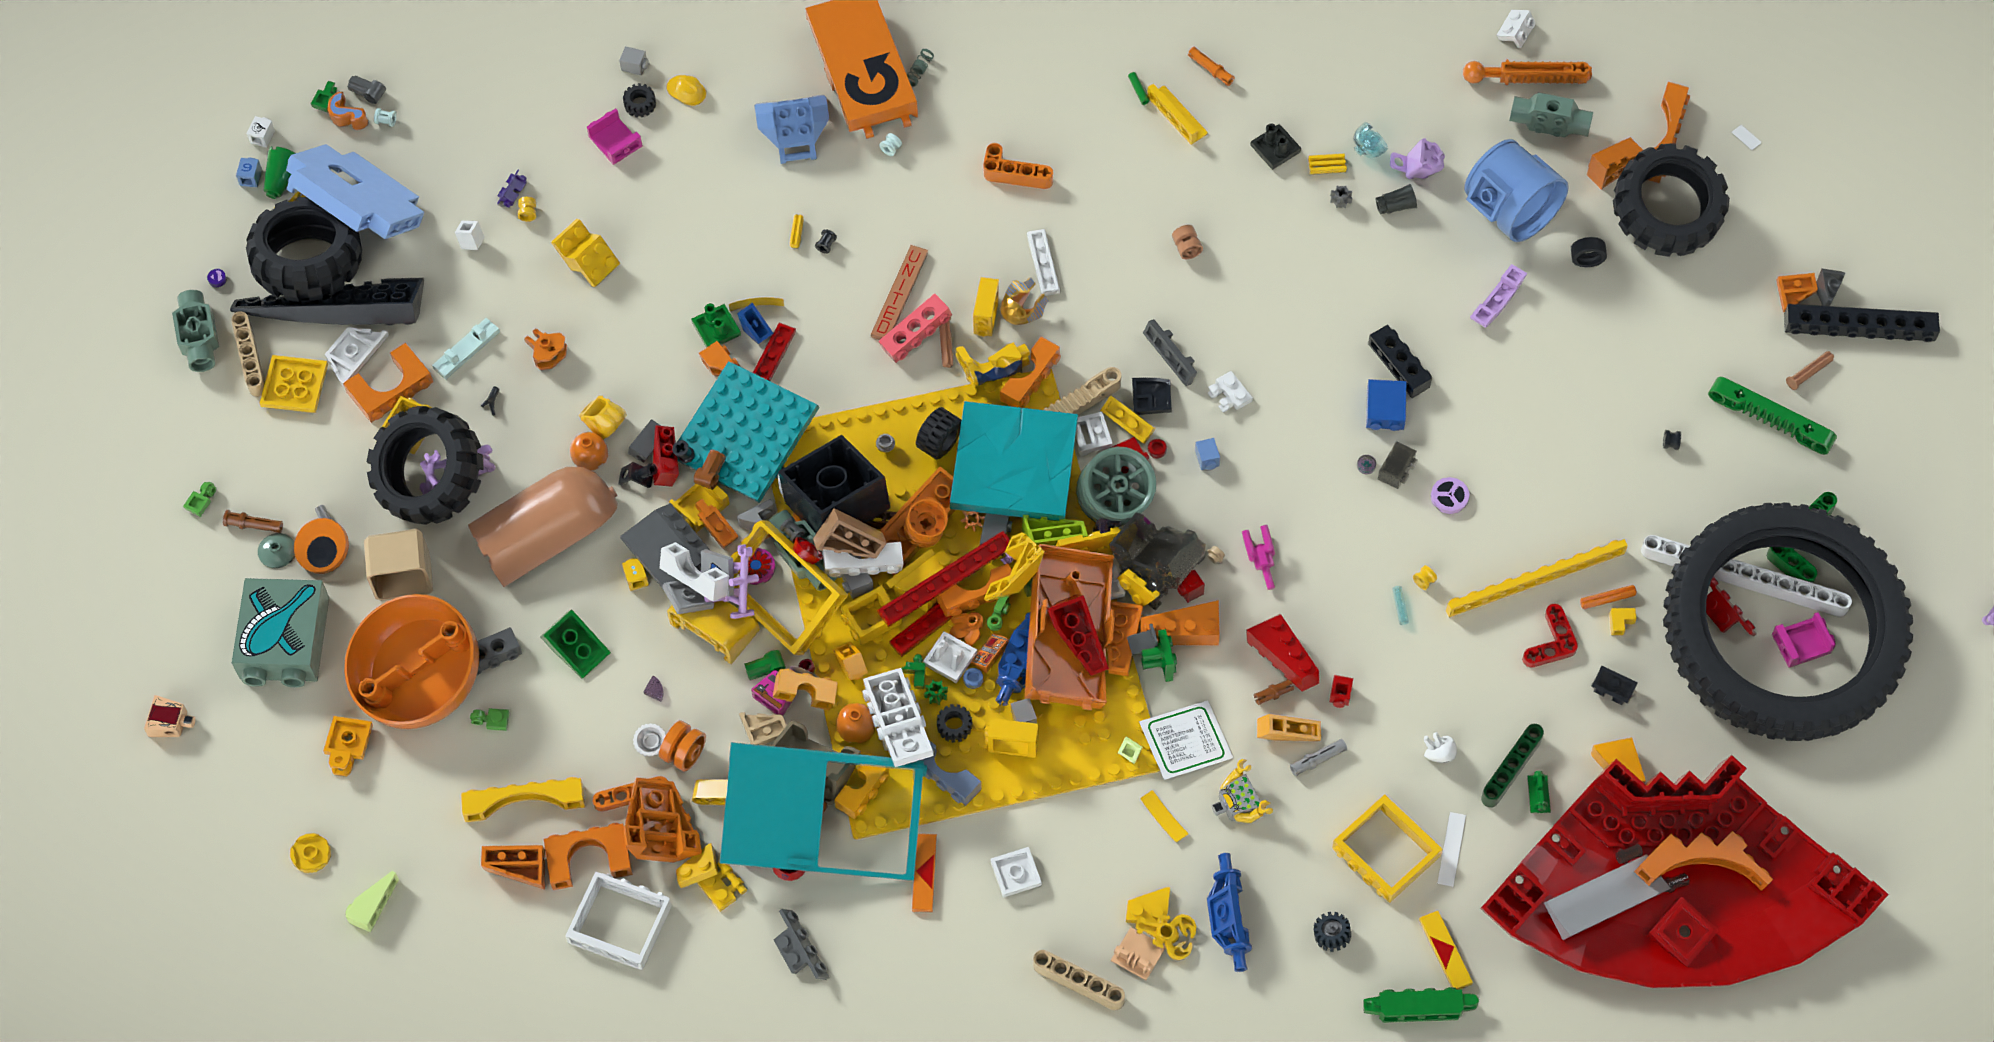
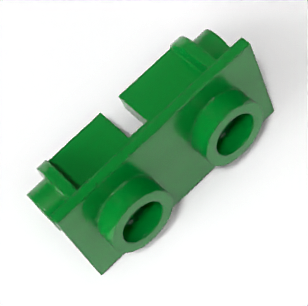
M1535 771L1534 775H1527L1530 813H1551L1548 775H1544L1542 771Z

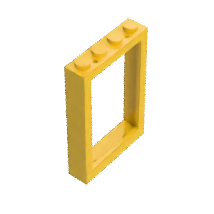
M760 520L755 523L752 532L743 539L741 545L745 544L746 548L752 547L753 555L767 535L770 534L832 592L798 639L747 592L746 610H754L753 616L794 655H804L848 597V594L816 564H810L801 559L794 552L793 543L770 521ZM738 551L734 552L731 555L733 562H741V556L738 554ZM738 570V573L734 574V578L737 577V575L740 573V570Z

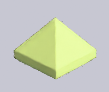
M1126 736L1118 754L1135 763L1143 747Z

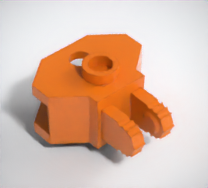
M535 328L532 332L538 339L534 341L528 335L524 339L534 350L533 359L535 366L540 370L552 369L566 357L567 344L565 343V336L560 332L552 334L545 332L543 334Z

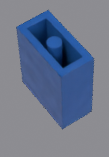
M1368 379L1366 428L1373 430H1404L1406 422V381Z

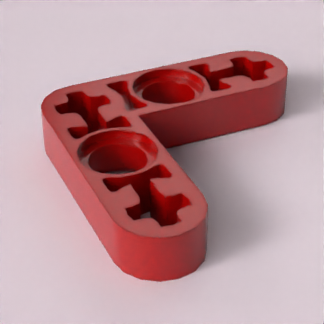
M1550 604L1545 612L1546 621L1555 641L1526 649L1522 661L1527 667H1537L1575 655L1578 643L1565 612L1559 604ZM1552 610H1554L1555 613H1558V615H1557V620H1558V621H1557V622H1555V621H1556L1555 615H1554V614H1551V611H1552ZM1562 626L1567 630V632L1565 634H1559L1556 631V628ZM1565 639H1567V644H1568V646H1570V647L1572 646V649H1571V650H1569L1568 648H1565V645H1566ZM1548 648L1553 649L1555 655L1548 656L1545 654V650ZM1530 654L1532 657H1535L1534 661H1532L1531 658L1528 659V656Z

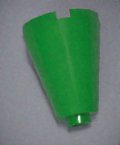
M272 146L269 148L264 182V192L267 197L276 199L281 197L287 189L288 180L291 176V173L286 171L288 159L291 155L296 154L295 152L277 146L276 149H273Z

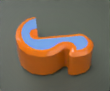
M343 91L332 95L328 102V113L335 125L348 126L352 124L355 130L364 129L368 125L366 112L363 108L345 107L346 99Z

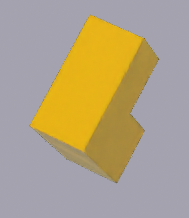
M1611 608L1609 612L1611 635H1624L1625 624H1635V608Z

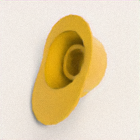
M678 75L671 78L667 83L666 89L668 93L686 105H699L706 98L705 87L693 76Z

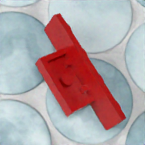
M1713 576L1710 583L1712 591L1707 595L1706 599L1707 615L1722 633H1725L1739 621L1748 634L1754 637L1756 635L1754 624L1749 619L1745 620L1742 617L1743 611L1738 605L1735 604L1733 606L1729 601L1731 599L1730 595L1724 589L1722 591L1717 586L1719 582Z

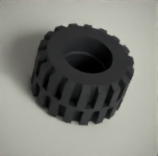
M943 407L934 410L926 418L917 434V448L936 460L942 458L956 443L960 435L962 420Z

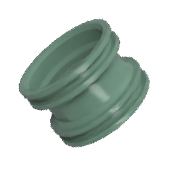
M1127 447L1108 448L1098 453L1080 473L1076 487L1077 500L1082 511L1095 523L1108 527L1123 526L1132 522L1148 508L1156 492V477L1149 461L1139 452ZM1124 466L1128 468V473L1126 474L1121 471ZM1104 467L1109 469L1108 474L1103 473ZM1116 482L1120 483L1119 489L1115 488ZM1133 483L1139 484L1137 490L1132 488ZM1095 484H1099V485H1100V490H1099V491H1096V490H1095V488H1094V485H1095ZM1106 500L1111 502L1110 507L1105 505ZM1129 500L1130 506H1125L1123 501Z

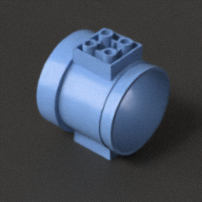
M1513 139L1501 141L1490 148L1474 165L1464 187L1465 193L1468 195L1466 200L1490 222L1497 221L1498 228L1514 242L1527 240L1542 230L1563 205L1569 189L1568 182L1539 156L1536 154L1531 155Z

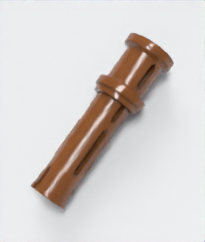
M226 510L223 516V526L226 527L231 525L237 526L239 529L248 527L281 533L283 529V521L248 516L245 512L240 514Z

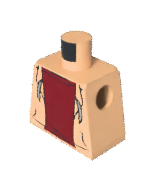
M154 695L144 730L148 737H179L183 727H194L195 716H188L187 710L182 703Z

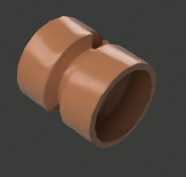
M1183 225L1173 231L1172 238L1182 259L1195 258L1203 251L1202 244L1197 238V233L1192 225Z

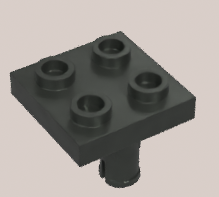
M1273 123L1268 124L1266 132L1250 143V146L1272 170L1301 152V147L1280 124L1276 126Z

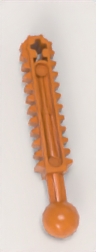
M1506 59V62L1501 63V67H1484L1480 62L1471 61L1463 68V76L1466 81L1473 84L1479 83L1484 77L1500 78V83H1505L1506 85L1509 83L1583 84L1591 79L1592 67L1586 62H1509L1508 59Z

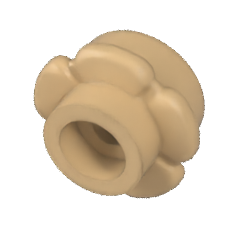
M1213 546L1207 550L1209 560L1213 563L1223 562L1225 554L1221 549Z

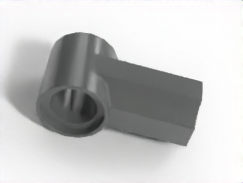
M356 75L349 79L347 86L348 90L364 96L372 104H377L386 91V87L377 80L370 82Z

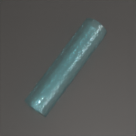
M1395 586L1392 590L1399 624L1406 625L1409 623L1402 587Z

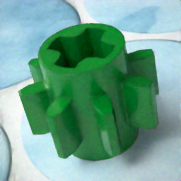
M932 680L930 685H925L927 692L924 693V698H929V704L937 703L940 705L942 700H947L945 693L948 692V687H943V681L935 682Z

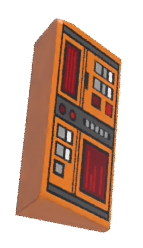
M993 633L970 664L987 674L1006 649L1009 639Z

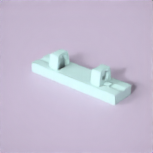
M485 318L480 324H476L456 345L445 351L444 355L432 365L433 369L444 379L449 378L500 333L499 328L489 319Z

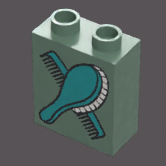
M245 578L231 662L239 679H242L244 684L258 687L265 685L266 680H278L285 686L298 688L304 686L305 681H318L330 598L322 580Z

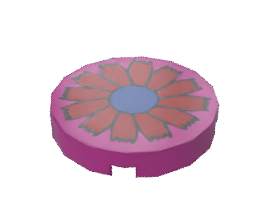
M758 548L748 561V576L757 574L759 577L758 582L748 583L752 585L765 583L774 575V558L765 549Z

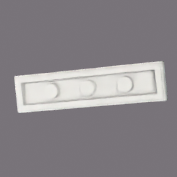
M1045 229L1027 232L1041 294L1045 296L1060 294Z

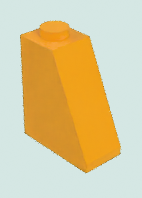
M1632 737L1593 745L1591 755L1603 770L1612 761L1617 759L1645 784L1646 779Z

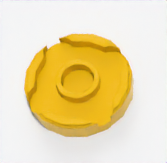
M315 833L300 836L290 849V858L294 866L305 873H313L323 869L331 857V848L328 841Z

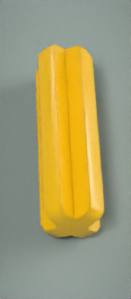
M794 215L790 237L791 248L800 247L804 222L802 215Z

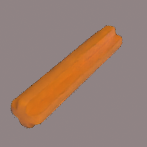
M1634 585L1581 598L1580 605L1582 609H1587L1636 596L1637 591Z

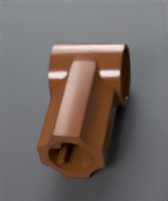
M714 449L710 450L702 468H698L695 472L694 483L713 490L717 486L718 474L726 456Z

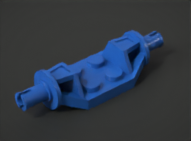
M1030 612L1026 614L1025 620L1012 633L998 664L999 676L996 682L1002 688L996 698V702L1001 705L1003 701V706H1007L1012 692L1020 693L1025 688Z
M1221 853L1218 855L1220 871L1213 874L1215 883L1207 897L1211 933L1215 941L1224 949V953L1226 955H1233L1234 971L1244 972L1248 969L1245 954L1252 950V945L1249 943V931L1242 925V915L1239 906L1238 894L1243 891L1240 881L1241 871L1232 869L1230 853ZM1234 938L1236 943L1231 944L1228 939Z

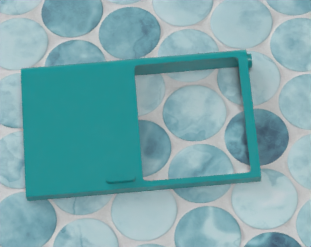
M731 742L719 863L914 881L923 777H926L927 765H924L923 760H918L895 767L891 757ZM827 762L913 770L914 786L905 874L818 866Z

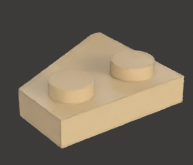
M745 712L739 713L750 744L764 745L775 741L787 726L782 715H766L761 713L746 715Z

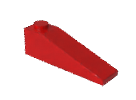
M1073 595L1047 608L1054 629L1089 675L1093 676L1108 670L1109 667L1084 595Z

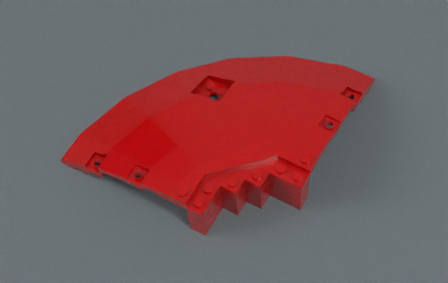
M1733 755L1719 763L1703 782L1690 770L1678 778L1675 783L1660 771L1646 784L1619 760L1615 759L1584 790L1480 909L1512 938L1578 972L1648 988L1729 986L1801 964L1855 928L1861 926L1889 894L1876 882L1870 881L1856 867H1851L1838 854L1836 855L1834 852L1829 853L1786 816L1779 814L1768 805L1760 795L1739 778L1747 768ZM1782 827L1787 829V834L1781 832ZM1733 831L1735 834L1740 835L1747 844L1743 851L1752 856L1755 863L1765 869L1773 879L1761 891L1746 876L1726 867L1711 864L1681 866L1661 875L1671 889L1565 940L1561 938L1544 904L1644 855L1649 856L1670 834L1679 838L1687 848L1701 833L1709 836L1714 844L1718 846ZM1553 835H1557L1559 837L1558 842L1553 841ZM1834 866H1838L1840 868L1839 873L1834 872ZM1517 876L1523 879L1522 883L1516 882ZM1681 926H1687L1690 929L1688 937L1680 935L1679 929Z

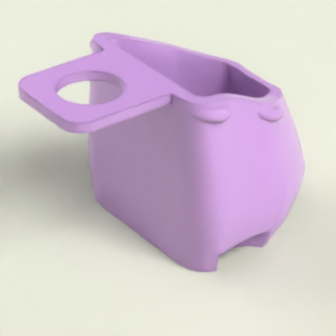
M1423 138L1407 156L1393 152L1390 156V167L1405 172L1408 179H1425L1443 170L1445 154L1435 142L1431 143L1426 138ZM1400 158L1403 161V166H1397L1394 159Z

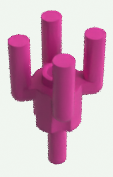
M1268 525L1260 527L1264 544L1253 546L1249 530L1242 531V536L1249 561L1254 562L1256 570H1262L1267 590H1272L1275 586L1270 568L1275 565L1273 561L1275 551Z

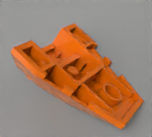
M637 777L634 781L624 825L626 848L636 859L674 863L702 853L697 829H693L690 823L691 817L689 813L686 814L682 806L683 801L673 781Z

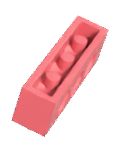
M934 293L878 342L882 349L897 363L899 360H903L913 348H917L927 336L934 334L941 324L947 323L952 313L949 307ZM930 315H935L932 319H927ZM916 327H920L918 331L913 332ZM906 339L904 343L899 344L900 340Z

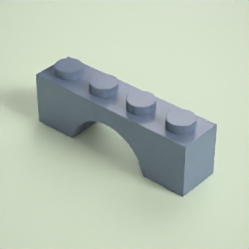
M929 740L934 756L921 759L924 761V765H927L926 778L933 779L942 791H948L957 803L961 802L966 806L982 789L981 781L967 770L949 773L940 769L935 763L936 745Z

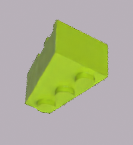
M1023 515L1022 532L1037 545L1056 546L1057 541L1060 539L1082 535L1083 538L1088 537L1084 521L1068 519L1054 521L1047 520V517L1035 519L1029 518V515Z

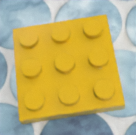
M272 355L259 403L260 406L316 413L328 362Z

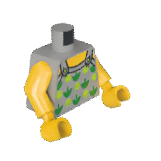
M1246 759L1238 761V768H1235L1221 785L1219 791L1220 802L1211 805L1216 816L1226 812L1231 821L1252 823L1262 817L1264 813L1271 814L1273 812L1272 808L1266 809V806L1271 804V802L1266 800L1260 801L1246 774L1243 775V771L1248 772L1252 768L1251 765L1243 768V764L1247 761Z

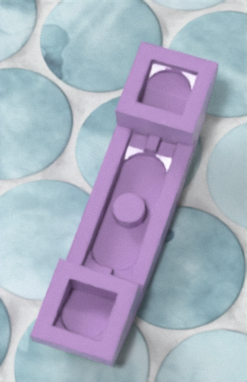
M1511 264L1502 275L1501 281L1483 304L1480 303L1470 316V319L1485 328L1490 325L1514 296L1527 273Z

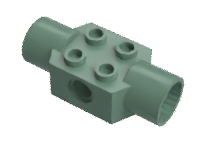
M1538 92L1529 99L1514 96L1509 121L1526 124L1530 131L1550 134L1555 137H1567L1570 134L1588 137L1593 112L1579 109L1574 99Z
M186 290L178 295L179 308L172 312L177 344L182 355L187 356L189 369L195 372H205L215 366L213 351L219 347L215 319L209 304H205L203 293L198 290Z
M783 510L774 515L769 521L791 541V538L780 530L781 524L786 519L792 517L787 510ZM794 519V522L806 531L802 538L815 546L813 540L816 535L805 520L796 522ZM775 540L774 545L777 552L799 579L808 578L818 591L827 588ZM822 559L816 565L824 572ZM830 577L833 581L837 579V577Z

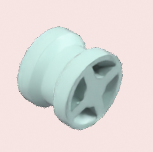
M888 133L885 137L886 140L882 141L879 147L885 154L893 156L896 153V149L901 147L902 142L896 135Z

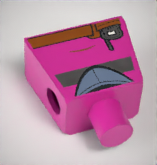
M775 670L751 689L752 697L774 714L784 716L792 702L773 698L775 679L778 671Z

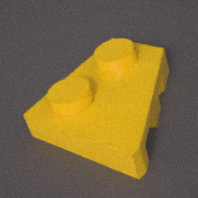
M1130 569L1117 577L1120 586L1129 592L1132 600L1137 605H1143L1144 607L1160 595L1157 590L1153 593L1145 587L1147 582L1139 578Z
M712 843L701 849L702 853L700 855L691 857L676 869L680 888L718 874L715 850Z
M1170 887L1128 900L1126 922L1136 923L1140 920V917H1145L1146 922H1157L1159 915L1167 916Z

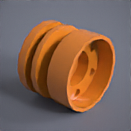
M932 499L916 501L910 507L904 522V534L907 540L913 545L923 548L931 547L939 542L948 523L945 508L939 502Z

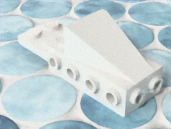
M895 669L863 679L865 690L862 691L865 702L869 701L867 706L870 714H874L872 716L874 726L879 727L877 728L879 739L883 741L884 750H889L894 766L898 767L934 756L924 727H926L923 715H919L921 714L918 702L915 703L914 692L910 690L909 679L904 677L902 669Z

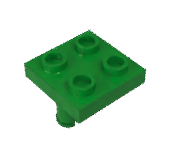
M709 303L704 307L705 313L691 319L706 348L716 341L721 345L741 336V331L725 303L718 307Z
M1166 629L1158 630V647L1142 649L1143 658H1141L1143 670L1156 667L1162 668L1165 682L1173 681L1174 673H1176L1177 658L1176 654L1172 653L1171 647H1173L1171 635L1167 636Z

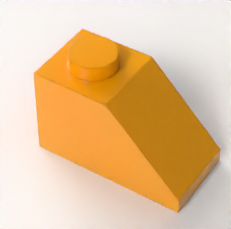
M851 642L833 649L844 674L850 681L859 680L864 674L868 673L860 651Z

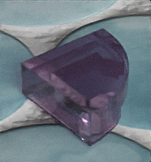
M652 676L643 692L645 695L662 702L664 696L662 684L658 678Z

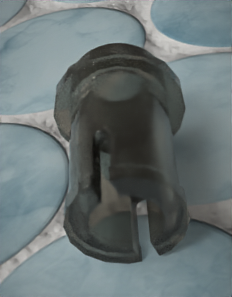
M1636 844L1624 850L1619 849L1615 856L1619 864H1627L1628 861L1643 856V850L1639 844Z
M1681 873L1672 878H1664V881L1671 888L1665 892L1672 893L1677 888L1689 885V880L1684 881V879L1688 878L1687 874Z

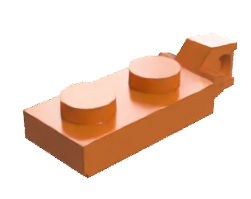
M703 499L696 502L695 507L699 511L697 515L700 518L699 520L722 549L738 539L737 533L716 507L712 505L707 506Z

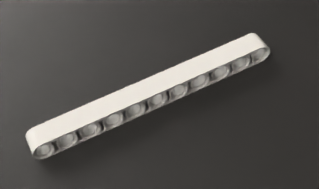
M1648 535L1644 539L1641 553L1647 559L1674 567L1676 563H1680L1679 557L1685 547L1689 548L1690 546L1656 535ZM1735 559L1727 562L1714 575L1716 580L1837 617L1845 616L1852 604L1851 597L1846 593ZM1818 597H1822V598H1824L1826 601H1822V600H1820Z

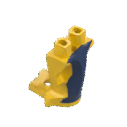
M1014 342L1006 344L997 353L988 357L989 362L979 363L971 358L964 346L956 348L957 353L955 356L966 374L967 381L973 387L982 385L987 381H995L1022 373V368L1030 364L1028 358L1030 351L1025 343L1016 347Z

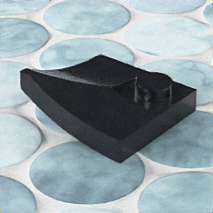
M1132 378L1134 412L1137 415L1172 412L1171 381L1169 379Z

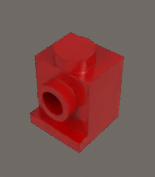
M1334 675L1329 700L1330 703H1333V706L1337 708H1343L1345 705L1349 706L1354 678Z

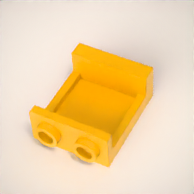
M695 484L676 501L671 499L669 503L673 505L697 533L704 525L697 516L699 511L695 507L696 502L703 499L707 506L712 505L719 512L723 511L730 504L728 495L719 486L711 490Z

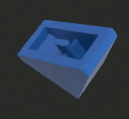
M753 303L737 313L743 331L757 344L774 334Z

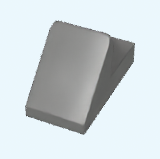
M769 499L738 515L737 519L740 528L752 530L758 521L771 518L776 513L773 501Z

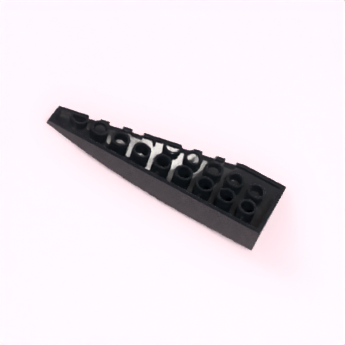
M424 277L381 279L380 284H372V281H366L361 286H354L353 283L345 284L343 289L334 295L328 293L323 295V299L310 301L309 298L300 299V302L287 301L284 296L276 297L274 295H269L264 299H260L259 296L236 299L231 305L230 311L235 313L242 311L250 316L303 323L341 325H394L404 323L405 325L416 323L420 314Z

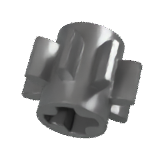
M1337 185L1335 191L1331 190L1330 203H1334L1336 208H1346L1347 203H1352V191H1349L1346 186Z

